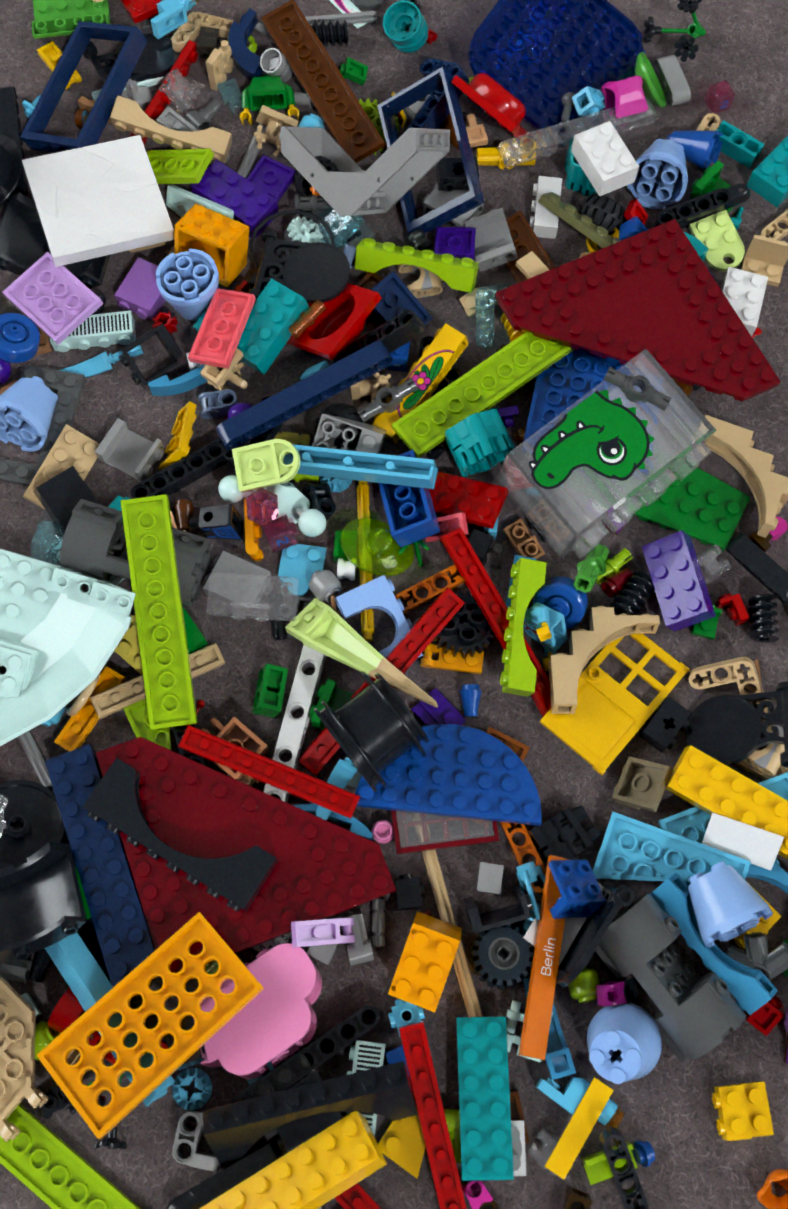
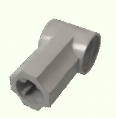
M363 914L345 917L354 918L352 935H355V943L346 944L350 965L374 961Z

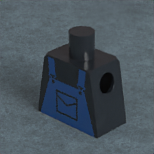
M232 504L202 507L199 517H191L189 520L190 529L201 530L206 538L242 540L243 519Z

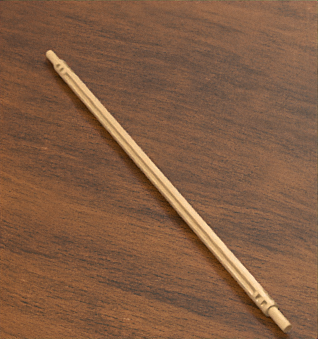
M411 812L413 821L421 820L420 813ZM427 824L429 842H431V841H433V840H432V836H431V833H430L429 826H428V824ZM416 825L414 827L418 841L423 843L422 825ZM436 850L423 851L422 855L440 919L457 926ZM460 940L453 965L468 1017H483L463 944Z

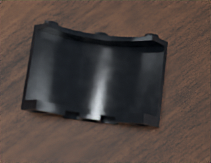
M17 193L8 197L0 222V270H7L21 276L46 252L50 254L51 252L34 200L21 193ZM110 255L63 266L85 286L92 289L102 285Z
M48 842L40 850L27 857L26 863L18 867L12 864L0 869V963L14 959L24 960L30 954L77 933L78 929L87 922L70 844Z

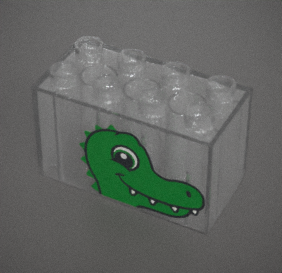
M647 349L643 350L617 371L627 376L629 374L632 376H645L648 378L650 385L654 386L653 389L671 397L672 399L665 411L647 401L646 403L641 401L631 402L626 398L621 388L603 381L506 455L497 482L502 487L508 489V495L562 560L572 552L579 559L585 557L609 533L605 527L606 525L613 533L617 532L634 517L633 515L644 505L648 507L667 491L666 489L676 480L680 482L686 478L712 452L706 445V442L716 432V429ZM633 386L635 391L642 392L640 387Z

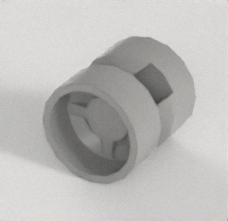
M266 49L261 55L260 66L265 73L270 76H280L282 82H286L291 78L293 71L283 53L278 49Z

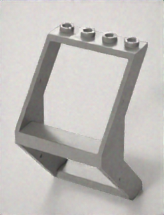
M281 126L279 136L281 153L339 216L386 213L450 151V129L408 128L366 171H363L324 128ZM322 156L330 159L340 172L327 171L315 157Z

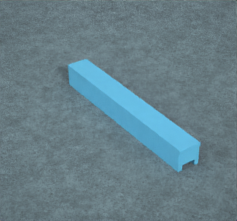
M294 445L300 455V468L297 474L434 489L438 468H436L433 459ZM288 453L284 456L283 461L285 465L293 462V454Z
M78 933L67 936L45 948L85 1012L113 988ZM115 1013L110 1017L109 1024L112 1028L118 1027L121 1024L122 1015ZM130 1033L126 1036V1047L131 1048L136 1045L138 1041L137 1034ZM111 1051V1053L113 1054V1056H114L115 1059L117 1060V1055H116V1053H115L114 1051ZM145 1053L140 1059V1064L143 1068H148L153 1063V1055L151 1053ZM124 1072L129 1081L132 1082L131 1072ZM171 1075L143 1100L146 1107L166 1095L168 1092L167 1088L175 1083Z

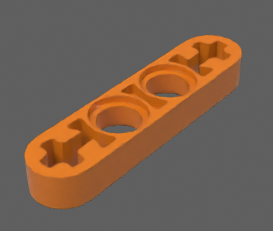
M455 564L398 593L395 596L396 600L402 599L406 601L410 599V593H412L413 597L412 600L407 602V607L404 608L402 613H408L439 597L446 588L452 590L464 584L465 581L459 575L454 577V583H451L450 577L454 576L457 570ZM437 579H444L447 582V586L442 589L438 588L435 585V581ZM424 588L428 591V596L426 598H419L416 595V591Z
M499 822L518 864H523L524 855L531 854L536 860L535 866L540 865L546 876V869L525 825L519 824L521 828H516L509 833L507 829H511L510 823ZM515 833H521L525 836V843L518 846L514 844L512 837ZM531 883L533 892L539 894L543 893V889H541L539 886L535 887L534 884Z

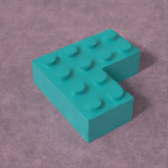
M788 136L752 172L747 183L751 190L777 208L788 197Z
M271 278L255 301L238 343L237 349L242 351L244 355L240 361L265 375L310 310V306L305 298ZM208 308L203 311L193 326L197 332Z

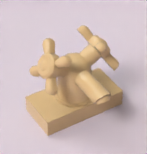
M262 105L256 122L268 127L266 133H262V125L257 126L258 132L254 133L258 143L257 148L262 149V143L268 141L277 146V150L273 155L278 156L281 153L279 138L281 126L297 127L299 121Z
M236 349L229 369L206 365L200 372L201 376L208 380V384L213 385L219 391L231 389L225 386L228 380L242 389L247 388V382L241 378L242 374L239 371L244 366L243 362L239 363L244 356L243 352L239 349Z
M377 372L373 374L377 378L376 380H362L351 386L353 406L361 407L362 396H371V402H373L372 399L376 398L380 389L383 387L391 388L392 385L388 382L391 374L385 376Z

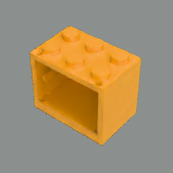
M196 203L175 224V254L189 251V249H198L210 255L215 261L219 272V284L228 287L247 265L249 226Z
M417 911L388 995L435 1012L461 940L462 928Z

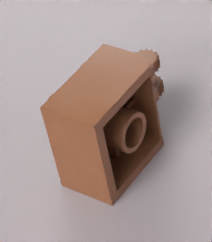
M214 717L210 720L211 725L220 731L217 737L262 756H266L269 753L268 745L237 718L233 717L225 727ZM202 728V731L211 734L207 729ZM213 762L229 777L237 781L243 778L244 774Z

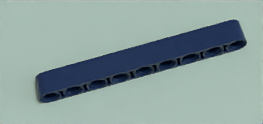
M382 341L373 342L220 423L216 428V432L226 449H234L385 369L392 363L393 357Z

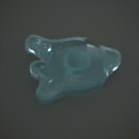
M43 520L37 525V530L31 544L30 552L32 558L56 564V555L61 551L63 541L62 530L59 524Z

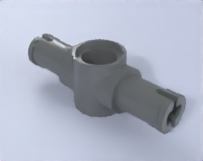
M214 99L203 110L200 109L198 112L191 110L186 115L185 120L199 131L210 128L211 119L222 110L221 105Z
M610 367L603 379L621 388V391L625 393L626 398L630 402L641 401L646 403L647 401L665 411L672 399L653 389L654 386L650 385L648 378L642 375L632 376L629 374L627 376ZM633 386L640 387L642 392L635 391Z
M412 377L397 387H384L378 391L376 398L372 399L373 402L357 410L364 423L378 413L394 412L398 408L399 403L403 401L402 399L418 390V387ZM392 397L389 403H383L384 399Z

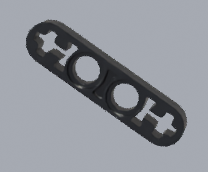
M614 1127L604 1129L600 1134L599 1142L624 1209H634L632 1198H635L638 1202V1207L635 1209H649L623 1136ZM612 1138H614V1142L617 1147V1149L613 1150L610 1145V1140ZM618 1159H626L624 1166L620 1168L614 1167ZM625 1181H634V1184L631 1188H622V1185Z

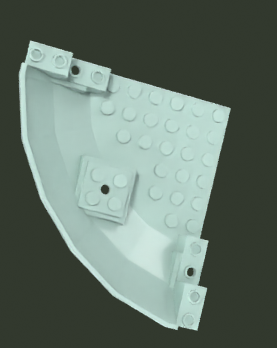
M0 548V666H5L7 670L5 674L0 673V746L54 717L98 677L130 627L132 620L130 612L136 593L110 582L82 575L81 572ZM83 584L88 585L89 590L87 592L82 591L81 586Z

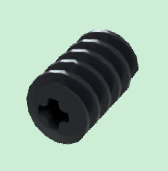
M314 19L311 27L320 42L324 40L325 46L328 45L329 40H331L333 46H335L337 40L340 46L343 45L344 40H346L348 45V24L346 20L343 21L342 26L339 20H336L335 26H333L331 20L325 25L322 19L320 25H318L316 19Z
M641 570L634 571L633 576L629 578V582L624 584V589H621L619 595L614 598V602L610 603V607H614V611L618 614L635 615L633 611L639 612L641 610L639 605L643 606L646 603L643 598L649 599V592L655 591L651 577Z
M760 594L748 600V604L751 606L748 609L749 614H751L749 616V622H751L749 629L752 631L749 634L750 639L763 643L779 640L778 637L772 636V634L779 632L777 628H772L773 625L778 624V620L771 619V617L778 615L776 611H771V609L777 607V603L771 602L777 599L776 595Z

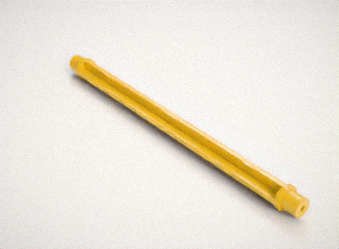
M358 481L357 485L360 586L372 581L369 485L366 481ZM373 609L361 612V633L367 642L373 641Z

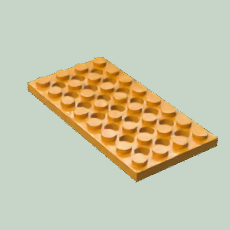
M198 912L36 1056L97 1139L101 1140L262 992L264 988L203 915ZM195 942L202 943L203 949L201 953L191 955V945ZM177 959L182 960L183 968L181 971L172 973L170 971L171 963ZM210 961H217L219 964V968L214 974H207L205 971V967ZM156 977H161L163 980L162 987L157 991H152L150 989L151 981ZM192 978L197 979L199 982L197 990L187 992L185 988L187 981ZM226 980H232L235 984L234 990L228 994L222 993V983ZM135 995H141L143 999L142 1005L137 1009H131V998ZM175 996L179 1000L176 1009L169 1011L165 1006L168 998ZM213 998L215 1001L214 1008L209 1012L202 1011L201 1004L203 1000ZM115 1013H120L122 1015L121 1024L118 1027L112 1028L109 1024L110 1017ZM152 1014L157 1015L158 1024L156 1027L147 1029L145 1026L147 1017ZM186 1016H193L195 1021L194 1026L190 1030H183L181 1027V1022ZM99 1031L101 1033L100 1043L96 1046H91L89 1044V1036L93 1032ZM130 1033H136L138 1037L136 1045L131 1048L126 1047V1036ZM167 1034L173 1035L174 1044L172 1047L163 1049L161 1046L162 1038ZM78 1050L80 1052V1060L76 1064L70 1065L68 1063V1055L71 1051ZM114 1051L117 1055V1060L114 1065L107 1067L104 1064V1057L108 1052ZM145 1053L153 1055V1063L148 1068H143L140 1064V1059ZM93 1070L96 1074V1079L91 1085L86 1086L83 1083V1076L87 1071ZM124 1072H131L133 1077L131 1084L127 1087H122L119 1082L120 1076ZM103 1091H109L111 1093L110 1103L104 1107L100 1106L98 1102L99 1095Z

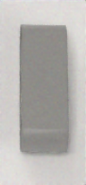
M670 55L655 59L654 70L655 72L657 71L658 74L656 75L659 82L664 87L663 92L667 101H670L669 106L689 102L691 91L676 56Z

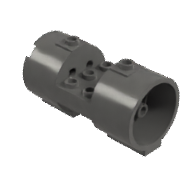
M80 499L72 511V516L63 537L60 551L61 566L103 580H109L112 575L131 580L122 511ZM172 528L182 605L192 607L202 588L201 584L204 576L207 574L212 546H210V539Z
M646 892L635 899L631 905L623 908L616 914L595 951L617 980L633 974L659 1008L652 1017L658 1024L663 1040L681 1063L685 1060L688 1061L690 1058L693 1061L724 1041L723 1038L730 1033L729 1028L735 1031L744 1021L746 1014L731 997V992L726 982L719 978L715 972L707 973L700 978L696 976L693 966L685 962L680 955L678 947L672 943L682 932L677 920L666 911L664 912L652 895Z

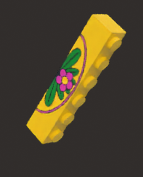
M446 323L437 330L432 343L424 348L419 361L413 363L406 379H402L399 383L401 385L412 377L418 390L404 397L394 412L378 413L374 417L372 425L387 430L385 434L387 439L397 444L400 437L392 429V424L431 397L469 344L466 335ZM389 397L386 403H389L392 400V397Z

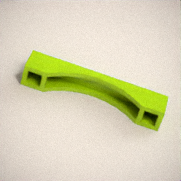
M371 238L362 239L356 247L355 269L375 273L382 268L392 265H415L435 273L451 289L472 293L476 286L479 262H475L471 258L460 259L455 258L451 254L440 255L435 254L431 250H415L411 246L399 247L391 242L379 243Z
M520 558L512 565L510 576L513 578V585L510 586L508 593L511 605L506 613L509 625L504 634V641L507 642L506 650L502 654V663H505L504 672L500 676L502 693L528 697L535 692L537 670L526 650L523 623L530 600L537 590L545 584L547 562Z

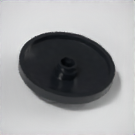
M13 780L0 784V869L12 864L18 867L26 863L27 857L40 850L48 842L62 843L66 830L55 794L50 789L28 780Z

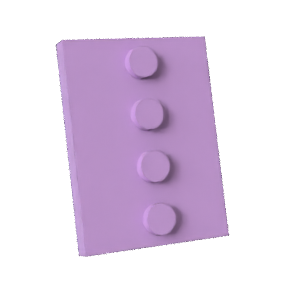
M46 252L2 292L8 300L30 318L57 345L103 305L102 300L64 266L55 267L52 255L49 252Z

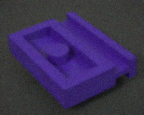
M436 688L428 695L437 701L438 707L420 701L411 709L425 726L438 724L463 725L466 722V719Z

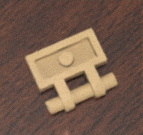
M226 40L221 41L219 50L215 48L206 61L210 89L218 91L220 86L225 84L227 79L225 73H231L234 67L233 60L230 57L232 54L231 47Z

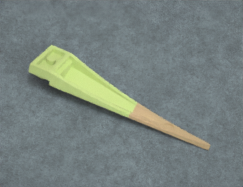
M316 598L285 627L287 633L302 641L305 646L360 672L364 671L368 676L375 679V674L379 673L390 686L427 704L438 707L436 700L383 657L330 606Z

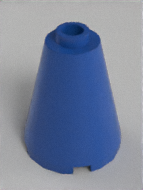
M673 131L672 134L668 135L667 140L681 144L684 147L685 160L706 170L712 162L716 163L723 143L719 139L720 136L723 137V132Z

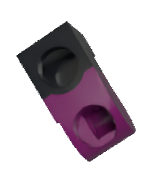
M614 978L609 979L606 983L596 984L598 1006H615L638 1001L635 978H620L618 980ZM626 985L629 987V997H626L625 994Z

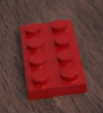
M439 471L437 472L434 489H429L436 515L447 516L462 512L465 513L468 523L493 529L508 495L506 487Z

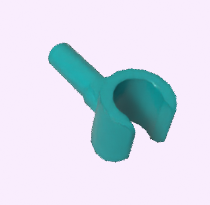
M739 207L736 217H730L736 230L739 229V224L742 221L743 207Z

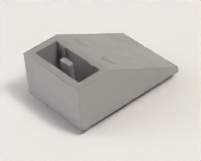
M322 413L312 446L339 449L334 445V441L342 433L345 441L343 444H340V450L379 454L387 430L367 423ZM347 431H351L353 436H348ZM357 435L360 436L357 446L353 449L349 447L350 441L354 444L356 441L353 439Z

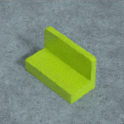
M626 1141V1145L628 1147L630 1156L636 1169L638 1167L632 1153V1150L634 1149L632 1143ZM616 1145L612 1146L613 1150L617 1149ZM603 1150L581 1158L590 1185L612 1178ZM618 1159L614 1167L620 1168L624 1166L626 1159Z

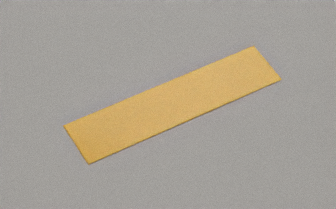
M594 1077L544 1167L563 1180L565 1179L613 1093V1089Z

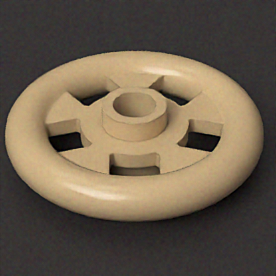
M100 674L88 687L67 704L66 714L68 716L76 715L84 706L95 689Z

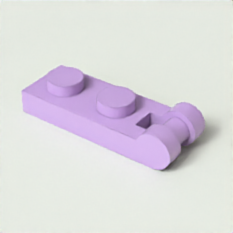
M354 918L291 922L292 947L355 943V935H352ZM340 926H342L343 936H340Z

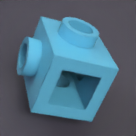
M587 86L572 97L575 109L580 116L593 118L599 115L600 111L605 108L604 96L599 89Z
M401 999L395 1000L396 1006L391 1007L392 1012L388 1013L391 1027H397L399 1037L401 1036L398 1027L421 1022V1019L425 1018L422 1007ZM404 1011H409L411 1014V1018L408 1021L402 1019Z

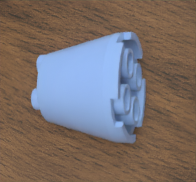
M657 139L636 160L639 169L635 182L627 185L639 203L650 209H664L665 206L672 205L675 202L678 203L683 197L688 184L684 147L672 140Z
M189 249V251L177 254L171 253L166 256L157 268L156 282L162 297L183 318L197 321L203 311L209 307L211 299L218 288L219 272L215 261L210 255L198 249Z
M37 376L21 378L0 395V440L6 444L10 441L19 445L23 451L33 452L42 448L47 439L56 401L58 400V396L44 385V381Z
M724 861L711 867L712 871L705 875L700 872L689 878L691 882L688 886L701 938L707 948L714 946L715 940L719 939L720 942H726L757 926L760 922L759 918L762 916L766 920L773 915L769 905L731 865H726Z
M635 1004L603 1007L595 1014L587 1030V1047L590 1062L600 1076L615 1084L646 1076L654 1069L660 1058L662 1040L658 1024L646 1010ZM619 1049L620 1051L616 1055L613 1051H617Z

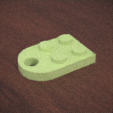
M726 210L689 225L688 229L691 235L708 248L704 260L711 268L726 272L728 267L737 268L740 265L745 254L744 244ZM730 257L733 263L726 264L723 258Z
M272 439L232 449L240 492L286 483L295 477L300 468L298 450L294 445L283 439ZM292 453L294 457L293 462L285 465L283 461L284 456Z

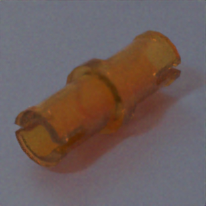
M316 300L288 328L290 333L294 337L299 338L309 326L312 327L315 324V320L326 310L325 305L321 301Z

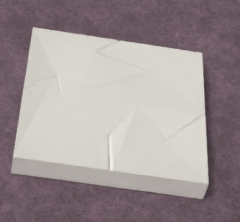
M140 135L22 160L55 267L175 240L174 229Z

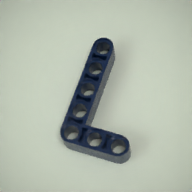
M429 58L420 65L419 70L424 77L433 73L434 70L444 67L453 75V78L457 75L469 83L468 76L458 63ZM444 86L429 95L408 128H440L450 113ZM455 86L459 99L463 91H461L457 86Z

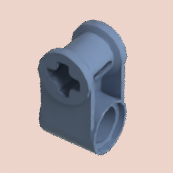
M231 389L204 392L198 396L202 409L200 417L203 419L226 416L230 408L234 404L239 403L236 393ZM227 401H233L230 404H225Z

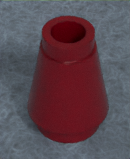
M624 568L605 577L601 583L603 592L609 597L619 595V591L624 589V584L629 582V578L633 576V573L628 568Z

